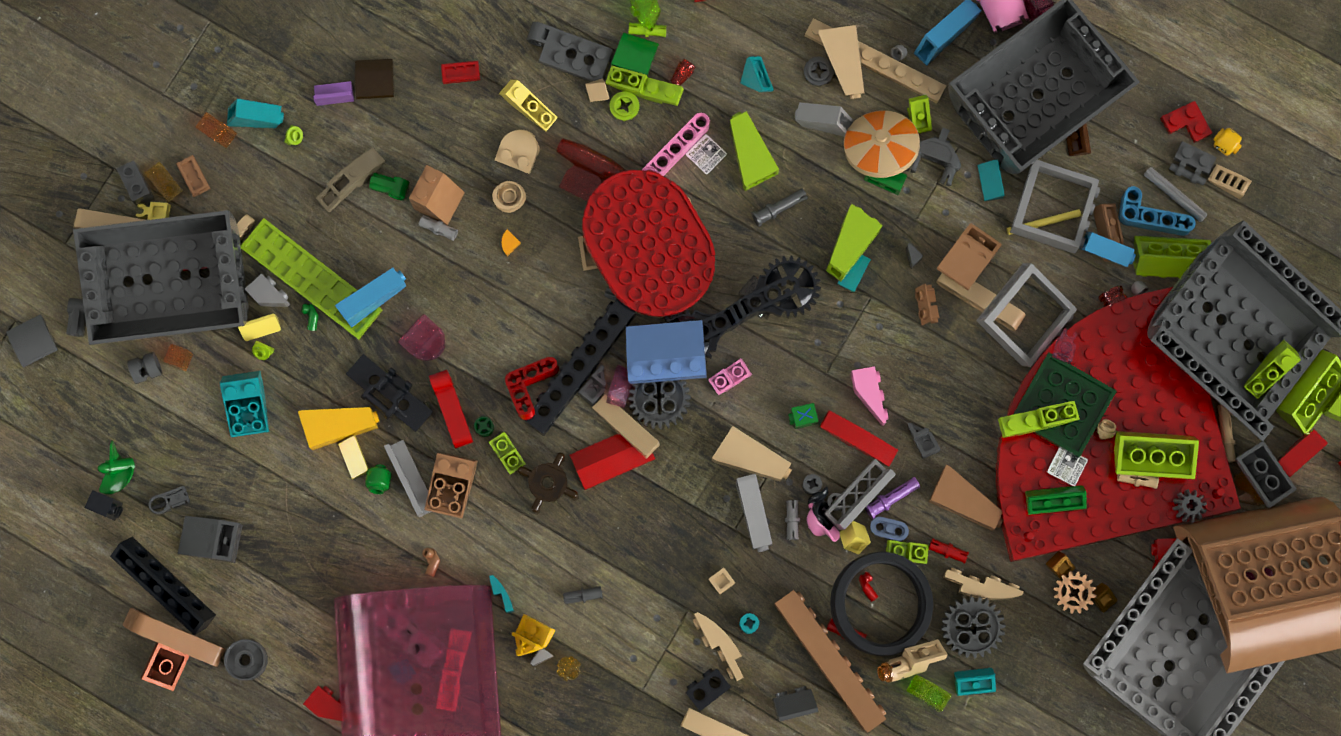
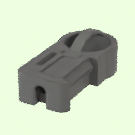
M181 486L151 497L148 505L152 513L163 515L171 511V507L185 504L186 501L189 504L190 499L185 487ZM157 498L165 500L161 504L151 506L152 502ZM166 506L162 511H154L156 509Z

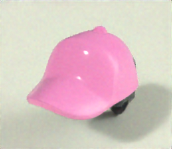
M826 486L822 491L813 494L808 499L810 511L807 515V524L815 536L827 535L832 541L836 542L840 538V532L823 515L829 508V505L824 501L828 495V487Z

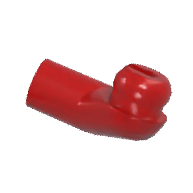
M865 572L863 575H860L859 582L862 591L872 602L878 598V595L869 584L873 577L869 572Z

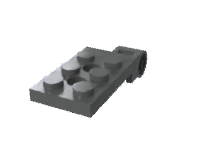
M532 22L526 39L532 45L543 47L538 63L590 82L603 78L612 52L611 48L540 22ZM573 50L576 53V57L573 59L568 58L566 51ZM584 57H592L594 63L586 65L583 61Z

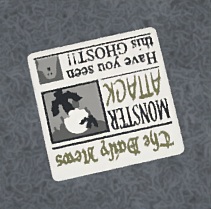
M707 134L686 153V156L705 174H708L727 155Z
M1059 448L1047 473L1072 486H1076L1088 459L1082 456L1077 458Z

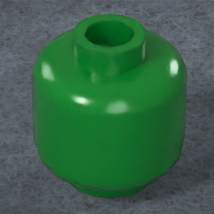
M381 464L369 468L365 480L366 488L369 489L370 493L384 494L390 488L392 473L386 469V466Z

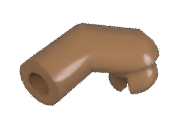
M425 548L423 550V557L426 558L429 564L425 574L434 577L440 564V558L433 548Z

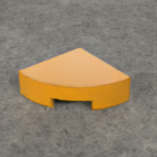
M507 229L502 237V248L508 257L521 242Z

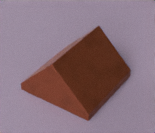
M156 642L140 679L174 691L189 655Z

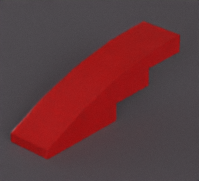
M828 410L819 426L848 446L856 448L863 454L876 459L888 467L898 452V449L830 410Z

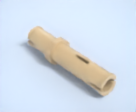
M1217 405L1221 438L1228 463L1236 462L1234 460L1236 459L1234 448L1236 440H1233L1231 415L1225 407Z

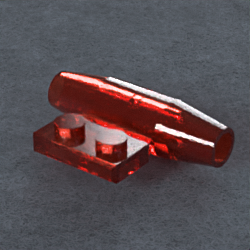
M562 138L556 152L574 164V166L566 171L559 187L587 202L594 190L601 184V179L606 180L617 173L627 171L613 159L586 145Z

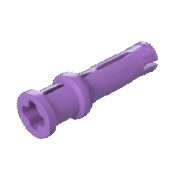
M913 477L888 494L879 495L878 499L865 507L867 514L871 519L876 518V515L882 511H888L893 503L919 489L920 484Z

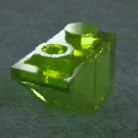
M629 0L631 4L629 9L634 17L637 16L642 27L645 26L651 32L661 13L657 0Z
M917 674L906 689V692L938 712L943 711L952 694Z

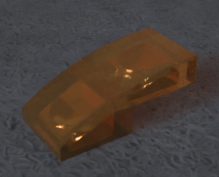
M208 112L204 114L195 126L196 129L226 149L238 134Z

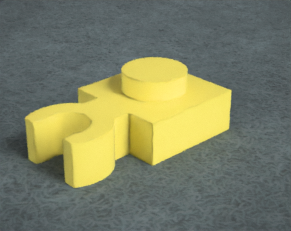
M150 202V207H147L144 204H138L137 207L144 209L142 214H136V217L139 219L148 218L147 220L169 218L171 205L169 203Z

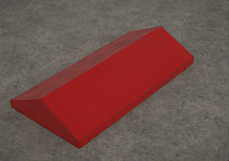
M616 434L570 454L584 490L655 460L653 453L646 459L621 434Z

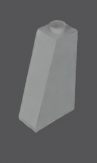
M756 474L737 478L736 487L752 549H757L758 552L767 551L769 546H772V539Z

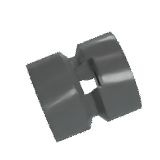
M155 352L143 355L142 359L137 357L127 361L135 384L147 381L148 377L153 379L162 375L161 365Z

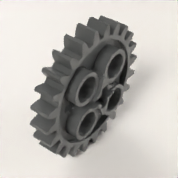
M686 381L660 382L662 395L661 415L658 414V382L632 384L635 390H629V393L633 396L628 398L629 402L633 403L629 407L630 410L636 409L632 414L633 416L639 415L637 420L638 422L644 420L645 427L651 423L652 429L658 425L659 429L662 430L665 424L669 429L670 422L677 425V418L683 420L681 413H688L684 407H690V403L686 400H690L691 396L686 394L690 391L689 387H685ZM668 385L674 387L671 392H665L664 388ZM648 386H653L655 388V390L652 393L645 392V389ZM667 404L674 405V409L671 411H666L664 408ZM648 405L655 406V409L652 412H647L645 410V408Z
M971 594L969 600L962 596L963 602L961 603L956 599V606L949 604L951 612L944 611L948 618H942V622L946 625H942L941 629L946 631L942 635L943 638H948L946 640L947 645L952 644V651L958 648L959 656L965 652V656L968 658L970 653H972L974 659H976L977 653L984 657V651L991 654V647L998 648L995 642H1002L999 635H1005L1001 628L1006 627V625L1000 622L1004 620V616L998 615L1001 610L1000 608L994 609L996 606L994 602L989 605V599L986 598L982 601L981 595L977 597V600H974ZM981 613L988 615L985 620L978 619V615ZM959 615H968L965 621L958 620ZM975 623V629L971 630L972 624ZM987 632L989 635L986 639H980L978 637L979 634ZM960 634H969L966 640L959 639Z

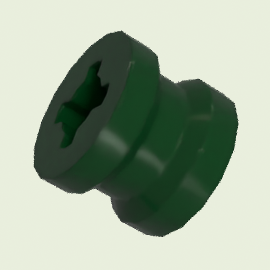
M481 416L475 420L474 429L479 436L488 437L493 433L494 425L490 418Z

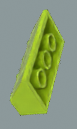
M1135 236V273L1142 277L1181 278L1199 253H1202L1211 244V240Z
M1321 350L1276 409L1283 420L1302 434L1312 429L1341 390V361L1338 356Z
M1116 431L1114 446L1116 474L1195 479L1199 440L1194 436Z

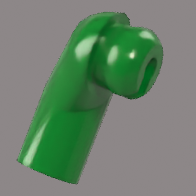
M310 303L309 305L303 304L301 312L309 317L307 330L316 331L318 313L314 305Z

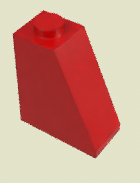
M1313 429L1303 434L1277 461L1290 478L1328 443Z

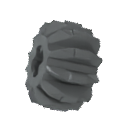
M1189 489L1185 490L1184 494L1178 493L1179 499L1173 500L1178 505L1173 507L1174 511H1179L1176 517L1183 516L1182 521L1186 522L1189 519L1190 523H1194L1195 518L1197 520L1202 519L1201 514L1206 513V510L1202 507L1207 505V502H1201L1204 496L1196 497L1197 491L1194 490L1190 493ZM1188 503H1189V505L1192 504V505H1193V508H1192V509H1190V508L1187 509L1186 504H1188Z

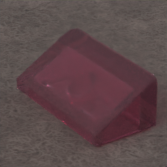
M617 364L606 403L625 408L632 384L628 382L627 369Z

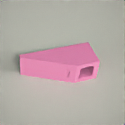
M875 366L852 370L851 379L854 393L880 425L884 426L886 420H888V412L886 408L883 409L882 401H885L883 390H879L878 383L881 382L879 371L875 370Z

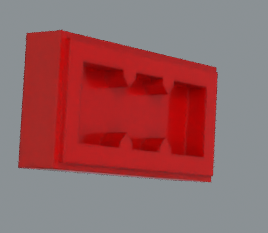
M478 61L441 64L443 84L480 80Z

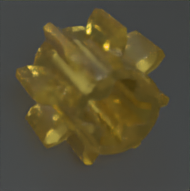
M573 656L569 658L563 657L557 664L559 670L556 673L565 681L576 679L581 673L578 668L581 666V663Z

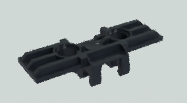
M363 354L346 373L348 377L365 390L361 398L363 400L366 399L382 412L387 420L394 414L413 431L417 432L433 411L409 392L412 384L398 376L395 369L391 367L387 374ZM378 376L380 378L378 383L371 385V377ZM376 390L393 403L390 409L372 395ZM407 400L409 408L407 410H400V401Z

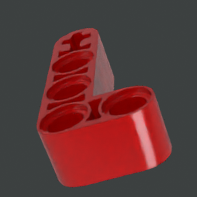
M448 370L430 375L429 379L438 399L455 449L473 443L472 435Z

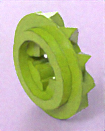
M622 91L612 97L610 111L616 119L623 121L632 120L638 114L640 104L638 98L633 93ZM621 100L625 104H630L628 106V113L624 109H619L622 107Z

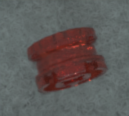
M1120 285V288L1115 286L1109 291L1102 293L1098 299L1104 304V307L1108 305L1110 307L1119 301L1127 299L1128 296L1124 294V288Z

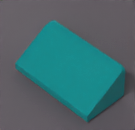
M998 159L978 164L984 201L1003 199L1005 194Z
M993 668L954 672L957 696L996 692Z

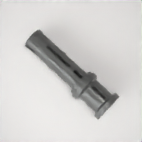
M801 188L774 204H766L764 208L756 212L752 211L751 215L756 225L761 227L762 223L770 219H776L777 214L807 200L808 197L804 189Z

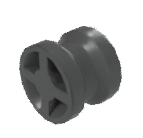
M815 474L806 476L802 483L804 492L809 495L819 492L822 488L821 478Z

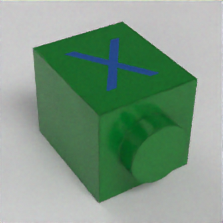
M814 403L793 407L790 410L791 413L788 414L790 425L794 424L795 429L818 424Z

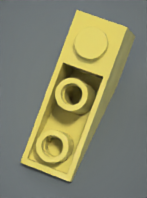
M510 80L499 93L509 104L545 132L558 118L518 80Z

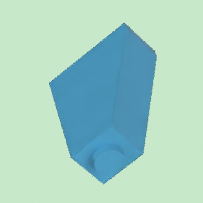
M1087 231L1085 233V242L1081 250L1125 267L1133 263L1136 256L1134 254L1135 249L1093 232Z

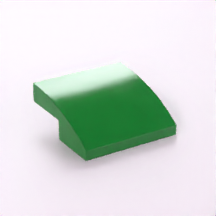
M623 33L611 65L648 76L659 44Z

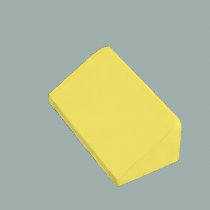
M274 313L247 321L245 326L238 327L245 341L281 330L278 317Z
M354 435L339 443V448L352 480L367 474L369 468L357 437Z

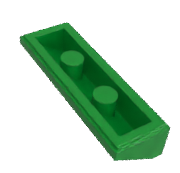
M1083 485L1025 492L1028 515L1087 509L1086 489Z

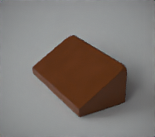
M1084 124L1066 138L1069 156L1091 154L1087 124Z

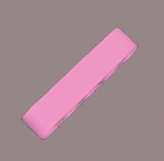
M697 113L642 170L653 171L664 176L708 131L709 117L705 113ZM702 120L706 125L699 127L696 122ZM689 133L693 136V138L691 140H686L683 138V136ZM672 147H678L680 151L678 153H672L670 149ZM659 160H665L667 162V165L661 167L657 164V162Z

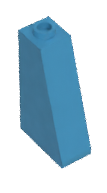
M965 0L925 34L914 54L926 66L929 65L976 20L982 10L971 0Z
M391 268L337 303L335 307L352 328L406 287L404 282L406 278L400 270L396 272L394 268Z

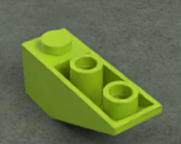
M1283 340L1266 356L1244 384V387L1258 399L1301 361L1298 352Z

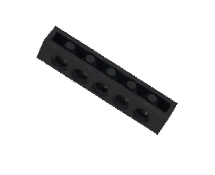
M133 536L120 542L110 555L117 564L193 635L206 629L216 616L212 610Z

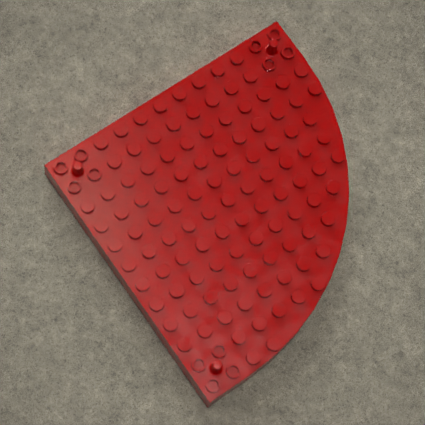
M1173 287L1126 298L1123 301L1119 300L1075 323L1058 337L1031 367L1019 385L1006 416L1013 415L1049 352L1117 390L1100 422L1103 419L1110 420L1115 423L1116 431L1184 435L1197 438L1199 446L1195 479L1159 477L1157 489L1141 485L1136 487L1131 483L1117 481L1118 474H1116L1114 455L1116 433L1112 438L1100 439L1096 427L1081 454L1088 461L1076 486L1083 485L1086 489L1087 509L1028 515L1026 491L1069 487L1072 485L1047 473L1059 447L1033 432L1005 438L1002 437L1001 433L997 447L995 468L996 501L998 508L1002 510L1001 517L1003 521L1001 527L1010 562L1185 523L1182 521L1183 516L1176 517L1179 511H1174L1173 507L1178 505L1173 500L1179 499L1177 494L1180 492L1184 494V491L1189 489L1190 493L1196 490V497L1204 496L1201 502H1207V505L1202 507L1206 510L1205 514H1201L1202 518L1241 509L1210 394L1150 341L1147 335L1150 321L1155 314L1154 311ZM1188 503V504H1186V507H1187V509H1188V508L1192 509V508H1193V505H1192V504L1189 505V503Z

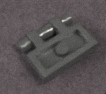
M1182 141L1173 160L1180 163L1179 165L1171 163L1169 170L1175 172V175L1179 177L1184 176L1190 179V182L1203 186L1206 178L1201 177L1200 174L1208 175L1217 157ZM1185 165L1194 169V173L1184 169Z

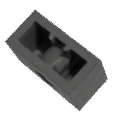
M134 160L116 168L132 202L136 206L155 199L139 165Z

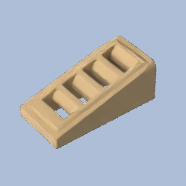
M1218 164L1215 165L1207 179L1208 182L1238 199L1244 196L1252 180ZM1218 172H1221L1219 180L1215 179ZM1225 176H1228L1229 178L1226 183H1223L1222 181ZM1232 179L1235 180L1234 185L1230 186ZM1239 183L1242 184L1240 190L1236 189Z

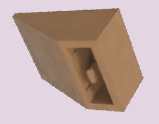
M970 223L939 264L937 270L968 291L992 261L1002 244Z
M438 452L424 510L463 518L478 460Z

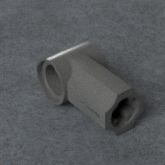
M70 298L67 305L69 318L66 334L84 337L86 320L83 299Z

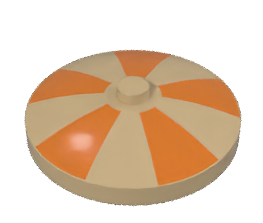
M874 111L859 117L850 125L844 137V151L849 164L856 171L875 178H886L902 173L914 163L920 149L919 133L915 125L904 115L893 111Z

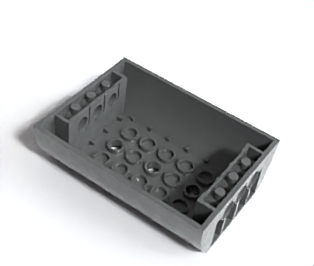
M1060 0L951 81L948 90L956 113L994 160L998 159L999 166L1006 172L1019 174L1140 82L1073 0ZM1069 69L1072 76L1064 77L1062 70ZM1040 91L1043 97L1036 99L1033 97V92ZM1007 112L1011 113L1013 115V120L1006 121L1003 117V114Z

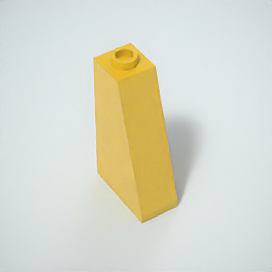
M370 407L298 411L311 450L377 429V423L380 422L377 412H373Z

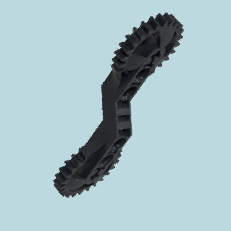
M791 255L787 261L785 256H783L782 262L776 258L775 265L772 263L768 264L770 270L763 269L765 275L759 276L755 290L740 298L726 309L716 314H704L695 310L692 315L689 309H687L686 314L681 312L677 316L676 314L672 315L671 319L665 316V320L667 323H675L674 321L677 319L679 322L702 320L703 328L709 332L704 336L705 358L711 359L712 355L709 352H716L720 338L751 317L760 313H770L781 317L783 313H786V318H789L790 313H793V316L796 318L797 312H800L803 316L804 309L810 311L811 307L809 304L816 305V301L813 298L818 299L820 296L816 293L821 290V287L816 286L820 283V279H815L818 272L812 273L811 271L814 266L806 267L808 261L800 263V257L794 261ZM780 266H782L787 275L783 278L778 270ZM801 267L804 270L797 279L796 277H794V275ZM787 284H789L790 286L794 285L792 290H790L789 288H785ZM770 291H774L777 293L778 297L775 299H770L767 296V293ZM797 295L802 307L798 308L792 298ZM758 300L760 306L752 307L750 301ZM717 320H723L726 325L722 328H718L715 325V322Z

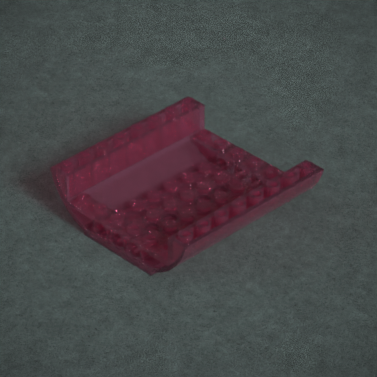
M438 586L376 591L334 598L342 736H501L491 586ZM411 623L418 625V632L414 635L407 632V627ZM412 643H416L420 647L419 652L415 655L410 654L408 651V647ZM415 683H419L422 686V692L419 695H414L411 692V686ZM417 703L421 704L424 708L421 715H415L412 712V707Z

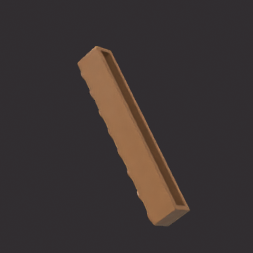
M794 590L777 601L774 606L864 732H870L886 720L884 716L886 715L885 710L880 704L877 706L872 700L875 698L869 688L865 690L862 686V678L857 672H852L850 669L851 663L847 657H842L839 654V646L834 640H829L826 635L828 631L822 623L819 625L815 620L817 616L811 608L807 609L804 605L805 599L800 592L796 593Z

